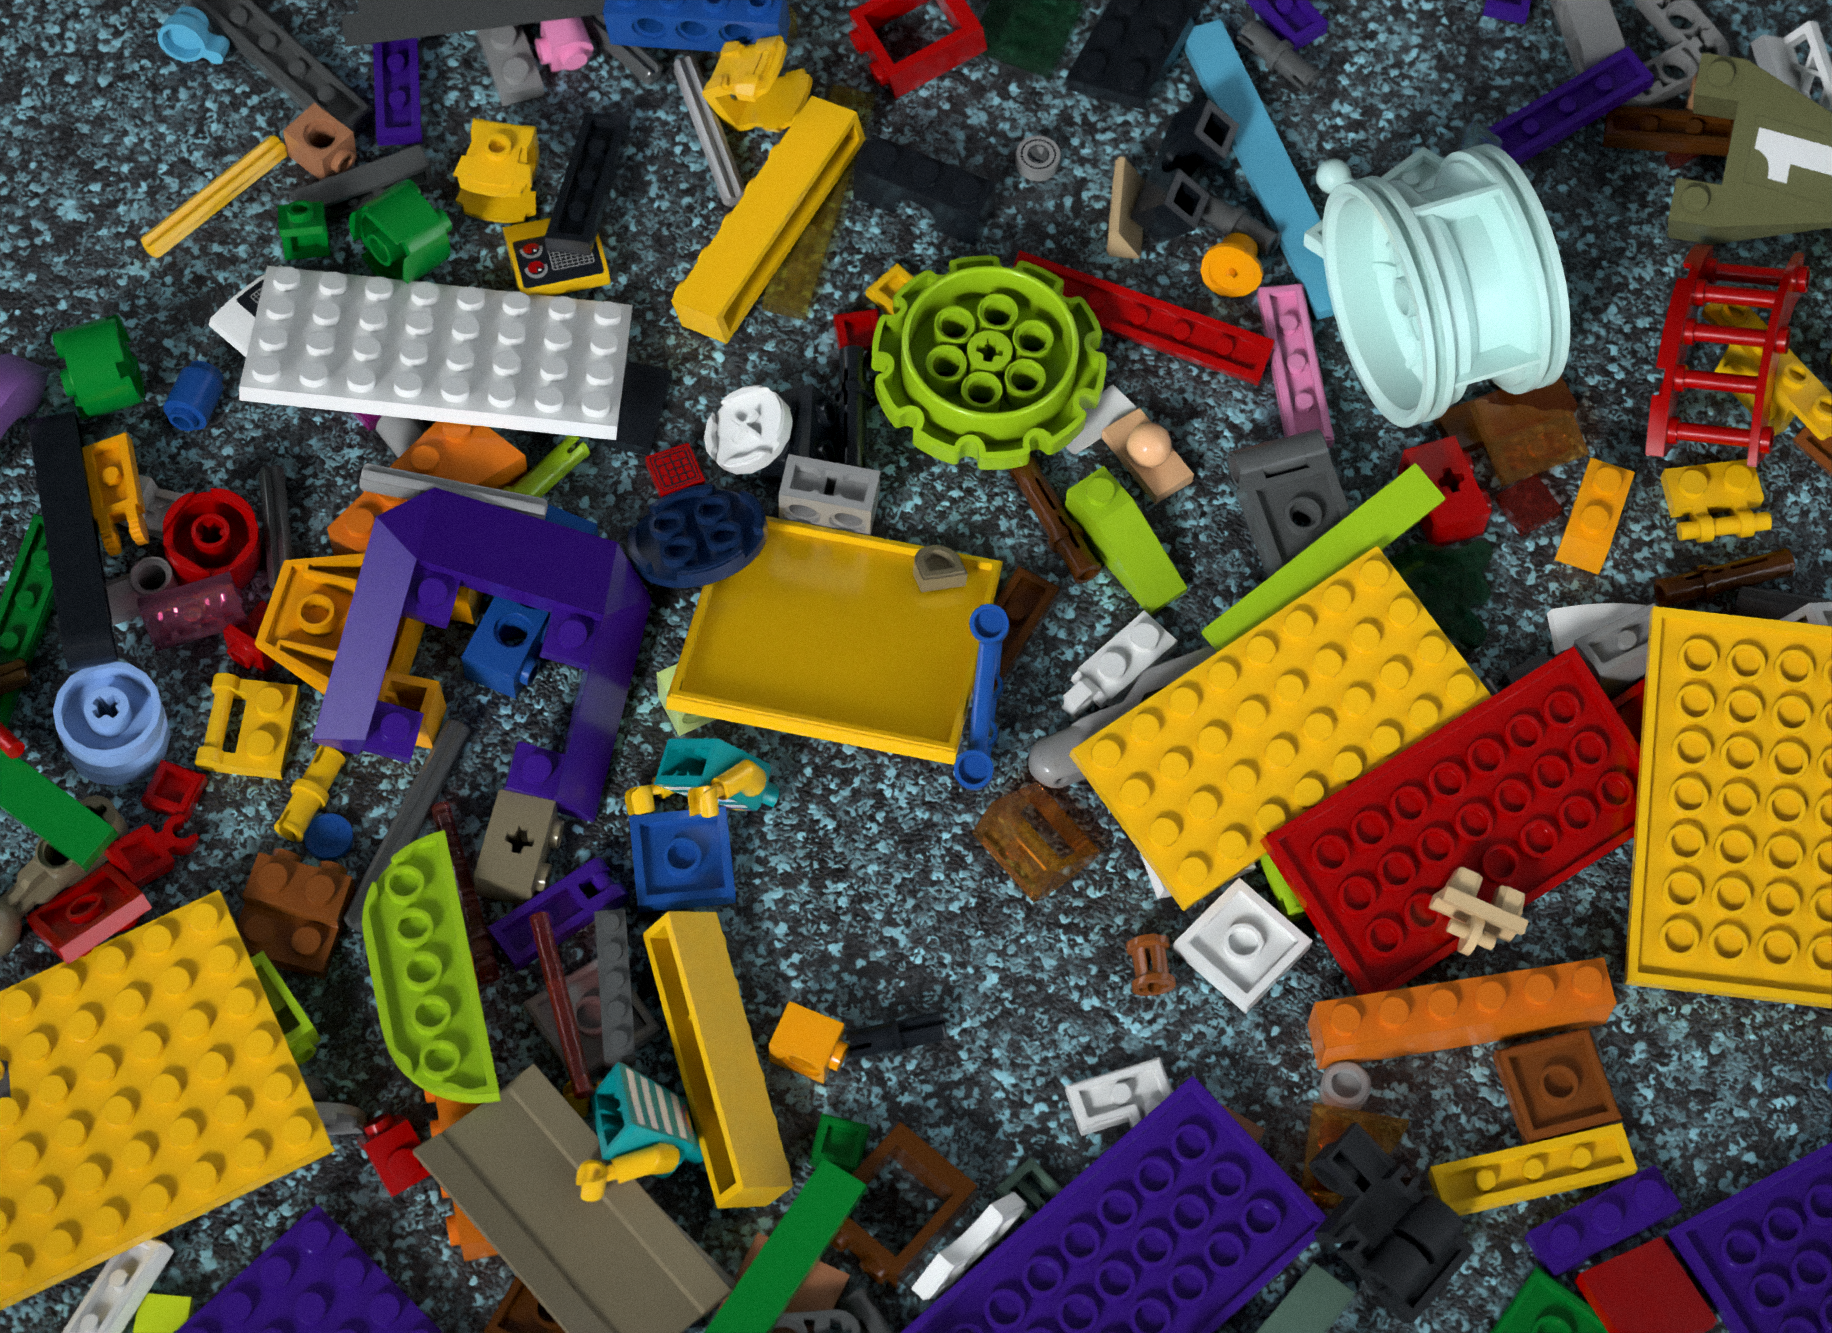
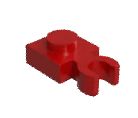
M176 814L166 820L163 830L155 833L147 823L112 842L105 850V856L113 867L139 889L174 869L175 859L172 857L173 854L185 856L194 852L198 847L199 836L197 833H194L185 839L177 838L173 833L184 828L185 817L183 814Z

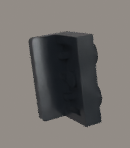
M813 384L777 393L790 407L793 423L790 438L781 454L768 466L761 469V477L770 485L782 482L788 454L836 463L834 436L835 425L838 423V411L834 402Z

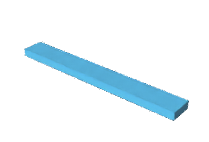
M1218 19L1194 26L1183 45V49L1207 98L1240 125L1231 147L1270 227L1282 233L1279 245L1298 284L1303 283L1306 300L1316 321L1333 316L1334 312L1328 291L1324 259L1303 246L1304 232L1321 220L1222 20Z

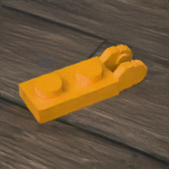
M127 432L83 447L82 451L93 515L99 524L103 546L108 554L115 556L122 553L121 539L115 524L127 520L130 536L137 546L148 544L150 541L148 526L143 517V514L146 512L133 441Z

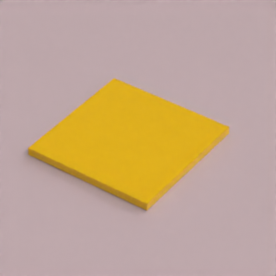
M765 516L768 524V537L759 555L734 575L715 583L703 585L667 695L666 709L954 765L975 684L979 642L973 637L970 630V617L979 606L994 604L1003 561L956 552L968 573L966 586L921 592L913 575V565L916 553L926 546Z

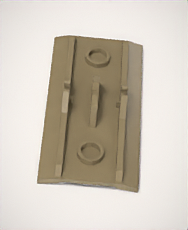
M534 1063L499 1091L501 1101L482 1103L445 1131L438 1133L413 1150L415 1157L566 1333H683L710 1312L731 1292L728 1285L635 1179L620 1184L617 1179L606 1182L605 1194L600 1200L587 1202L581 1199L582 1185H576V1177L582 1162L597 1160L605 1166L612 1163L602 1159L598 1136Z

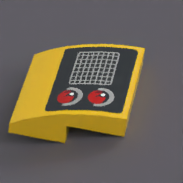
M551 218L503 227L510 263L515 274L519 292H523L528 296H555L610 284V274L599 233H597L590 256L546 251L545 235Z

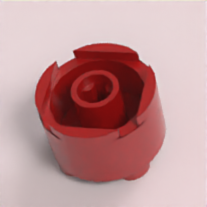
M210 488L211 492L197 494L193 491L177 499L164 517L162 538L165 558L172 568L178 584L182 588L198 596L222 601L245 587L253 579L259 568L261 545L258 523L248 502L232 491L222 488Z

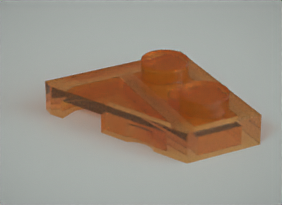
M1484 399L1476 400L1469 405L1501 487L1589 455L1572 411L1558 409L1543 411L1536 409L1534 406L1515 404L1514 406L1491 404L1489 400Z
M1313 1102L1300 1189L1317 1207L1334 1210L1345 1197L1325 1187L1313 1175L1309 1168V1163L1326 1144L1337 1141L1351 1123H1358L1389 1156L1405 1135L1409 1120Z

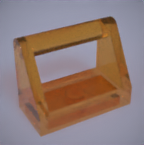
M1039 782L1032 783L993 801L972 831L976 839L1034 903L1047 897L1093 862L1101 853L1098 847ZM1032 803L1071 846L1075 853L1060 859L1019 812Z

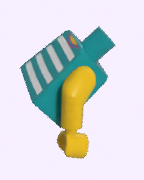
M718 738L668 739L657 776L652 778V784L630 788L625 792L624 798L628 815H639L656 811L653 795H658L661 799H664L674 793H678L688 797L690 816L701 814L703 818H709L719 815V807L726 806L727 811H757L758 809L769 811L778 800L779 787L768 781L772 770L769 763Z
M617 1062L602 1081H597V1086L590 1087L587 1082L578 1079L570 1080L564 1086V1099L581 1118L588 1115L589 1102H591L602 1159L612 1163L605 1166L597 1160L582 1162L576 1177V1185H582V1200L587 1202L600 1200L605 1194L606 1182L617 1179L620 1184L646 1175L666 1178L671 1176L683 1160L693 1164H699L704 1160L697 1133L692 1128L686 1101L681 1096L627 1065Z

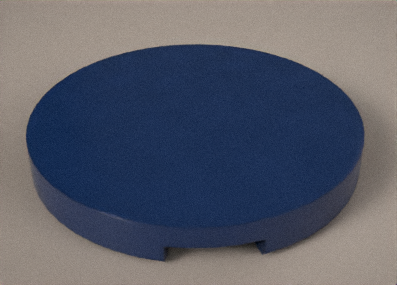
M715 484L697 485L672 492L649 505L650 512L636 527L629 529L627 549L634 569L647 581L671 588L699 587L732 576L750 564L759 555L766 543L768 524L761 503L751 493L744 490L740 493L716 490Z

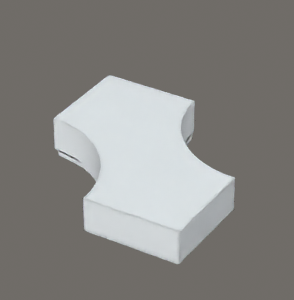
M1015 1192L991 1203L966 1232L937 1254L912 1289L925 1301L951 1288L978 1258L1002 1240L1026 1209L1025 1205L1027 1203Z

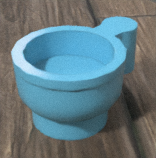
M190 6L181 7L175 14L170 15L158 32L159 45L166 54L184 62H194L204 57L213 64H221L230 47V42L226 37L217 36L208 31L209 20L202 11Z

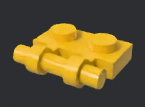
M1748 459L1663 470L1660 479L1670 517L1689 516L1690 521L1677 523L1676 531L1680 541L1695 539L1697 543L1713 542L1716 536L1736 534L1738 538L1753 537L1756 531L1771 530L1772 518L1769 512L1753 513L1749 509L1760 507L1764 500V495L1756 467L1747 466ZM1729 511L1730 516L1712 518L1708 513Z

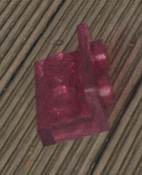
M230 571L137 599L139 613L156 652L221 633L229 623L235 627L249 624L240 588H236Z

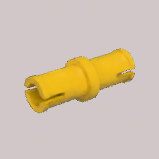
M323 745L318 746L316 754L303 777L297 778L291 786L292 796L279 820L274 824V829L280 836L293 842L295 840L297 842L303 840L304 834L317 810L326 806L329 800L328 790L341 767L346 762L345 757L339 751L325 746V748Z

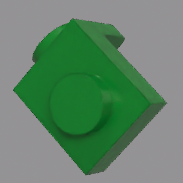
M297 200L290 204L278 205L279 235L282 237L285 261L331 256L324 201L310 202L307 200Z

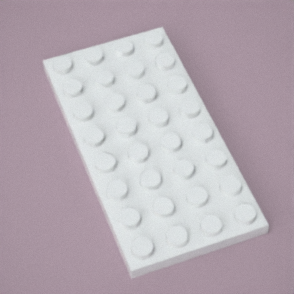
M267 266L240 381L239 400L616 440L632 318V305L610 301L573 299L564 296H528L518 291L508 292L480 289L471 286L434 284L431 282L413 281L407 284L403 280L385 277Z

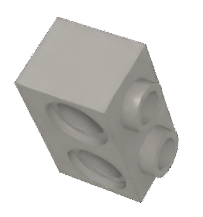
M788 454L779 491V518L871 536L879 501L881 471Z

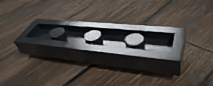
M585 112L545 235L546 251L591 256L630 131L628 116Z

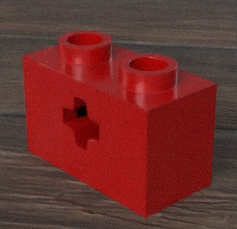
M1453 435L1405 449L1397 471L1398 476L1416 463L1446 498L1442 504L1419 521L1431 549L1483 535L1489 516L1492 514L1491 499L1484 488H1479L1474 477L1475 470L1472 457L1467 450L1462 451L1456 436Z

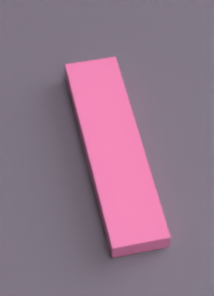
M1303 283L1258 287L1257 300L1264 336L1275 340V346L1269 361L1284 437L1319 429L1325 438L1327 448H1331L1334 443V435Z

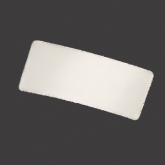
M1111 385L1102 393L1097 408L1083 409L1087 414L1085 428L1065 447L1072 454L1081 452L1101 438L1102 429L1136 410V406L1114 385Z

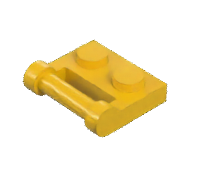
M216 673L211 686V691L215 695L204 745L197 750L195 765L206 771L283 780L300 698L299 686L240 679L238 676L230 673ZM233 699L246 700L235 753L224 752L222 749Z

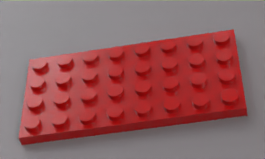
M1572 646L1267 835L1260 842L1358 995L1395 990L1457 950L1460 937L1446 932L1447 924L1451 918L1430 909L1429 905L1433 894L1445 888L1452 873L1458 868L1465 867L1483 877L1476 898L1490 904L1495 889L1502 885L1524 893L1523 907H1525L1633 838L1640 746L1576 648Z

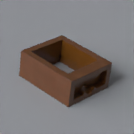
M902 1122L896 1125L855 1170L852 1176L868 1185L893 1158L944 1200V1205L897 1257L849 1217L831 1242V1245L837 1250L843 1252L847 1248L861 1260L859 1263L861 1269L872 1280L879 1284H883L886 1281L896 1290L975 1203L978 1187L976 1183Z

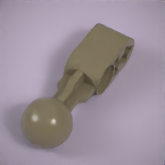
M90 796L80 801L81 804L115 828L119 835L113 842L129 833L127 823L109 799L103 796ZM40 838L35 848V856L17 873V883L0 897V957L8 954L18 944L22 934L21 918L36 904L48 903L61 890L70 888L100 868L108 861L105 851L85 872L71 860L63 865L55 866L57 859L63 854Z

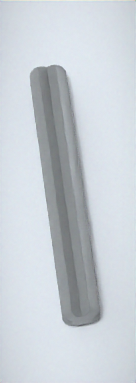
M691 55L678 58L674 62L675 76L723 204L727 207H732L744 195V184L718 115L702 96L706 83L696 58Z
M370 463L363 466L359 484L361 490L407 500L436 487L545 520L548 502L544 498Z

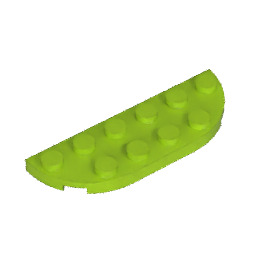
M443 830L419 838L392 856V863L376 882H372L364 902L362 913L363 936L381 1029L387 1049L396 1065L412 1082L422 1089L447 1100L462 1103L501 1101L446 833Z

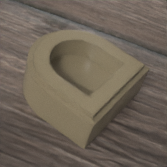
M930 545L923 547L915 555L913 575L921 592L966 586L968 573L959 555L952 549L941 545Z

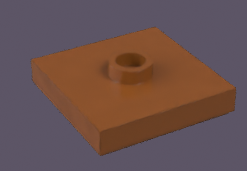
M1589 1027L1494 1052L1492 1058L1523 1145L1620 1123L1622 1116Z

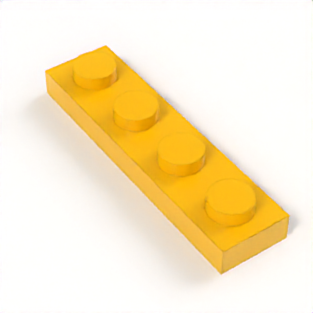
M1618 1123L1431 1166L1428 1176L1435 1197L1451 1207L1458 1216H1463L1635 1175L1638 1169L1623 1125Z

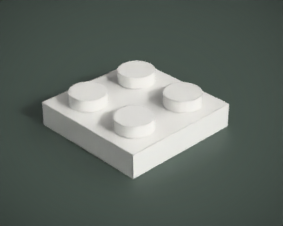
M1238 878L1174 942L1172 950L1246 1014L1310 949L1312 940L1242 879Z

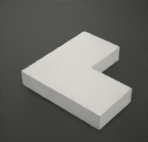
M1160 1057L1068 1084L1065 1087V1092L1081 1136L1129 1122L1132 1129L1173 1093Z

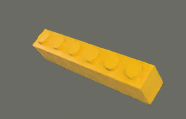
M811 96L803 109L794 115L790 128L781 141L772 147L766 163L757 176L748 182L744 195L733 211L726 214L718 233L711 243L701 250L696 265L687 278L677 285L671 302L683 327L726 344L729 342L866 138L856 111Z
M668 911L643 933V938L717 1209L766 1207L794 1185L791 1178L790 1165L786 1160L778 1132L777 1119L773 1113L767 1093L764 1073L760 1067L753 1043L751 1027L747 1021L740 997L739 984L731 965L726 938L722 933L717 912Z

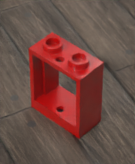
M870 0L849 12L853 29L848 32V35L858 54L867 53L872 63L868 64L878 86L882 88L887 85L894 98L897 99L988 50L983 27L966 0H936L955 31L895 64L874 30L930 0Z

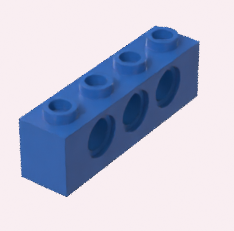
M605 0L603 8L610 45L720 52L724 43L729 41H740L742 45L748 46L755 44L759 38L781 35L786 43L790 25L787 0Z
M548 504L545 521L598 536L596 523ZM495 596L461 656L464 677L517 699L523 686H530L539 671L540 660L538 658L551 613ZM511 637H521L525 639L522 643L518 645H508L504 643L507 639Z

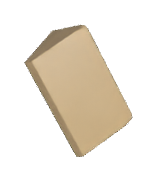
M1118 157V160L1116 159L1106 253L1111 257L1138 259L1141 257L1143 228L1131 219L1130 215L1145 181L1125 157Z

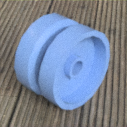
M123 662L85 668L71 675L58 691L53 708L56 730L63 743L68 760L82 776L95 783L113 786L136 782L154 771L161 759L167 754L171 737L167 715L162 705L158 688L144 671Z

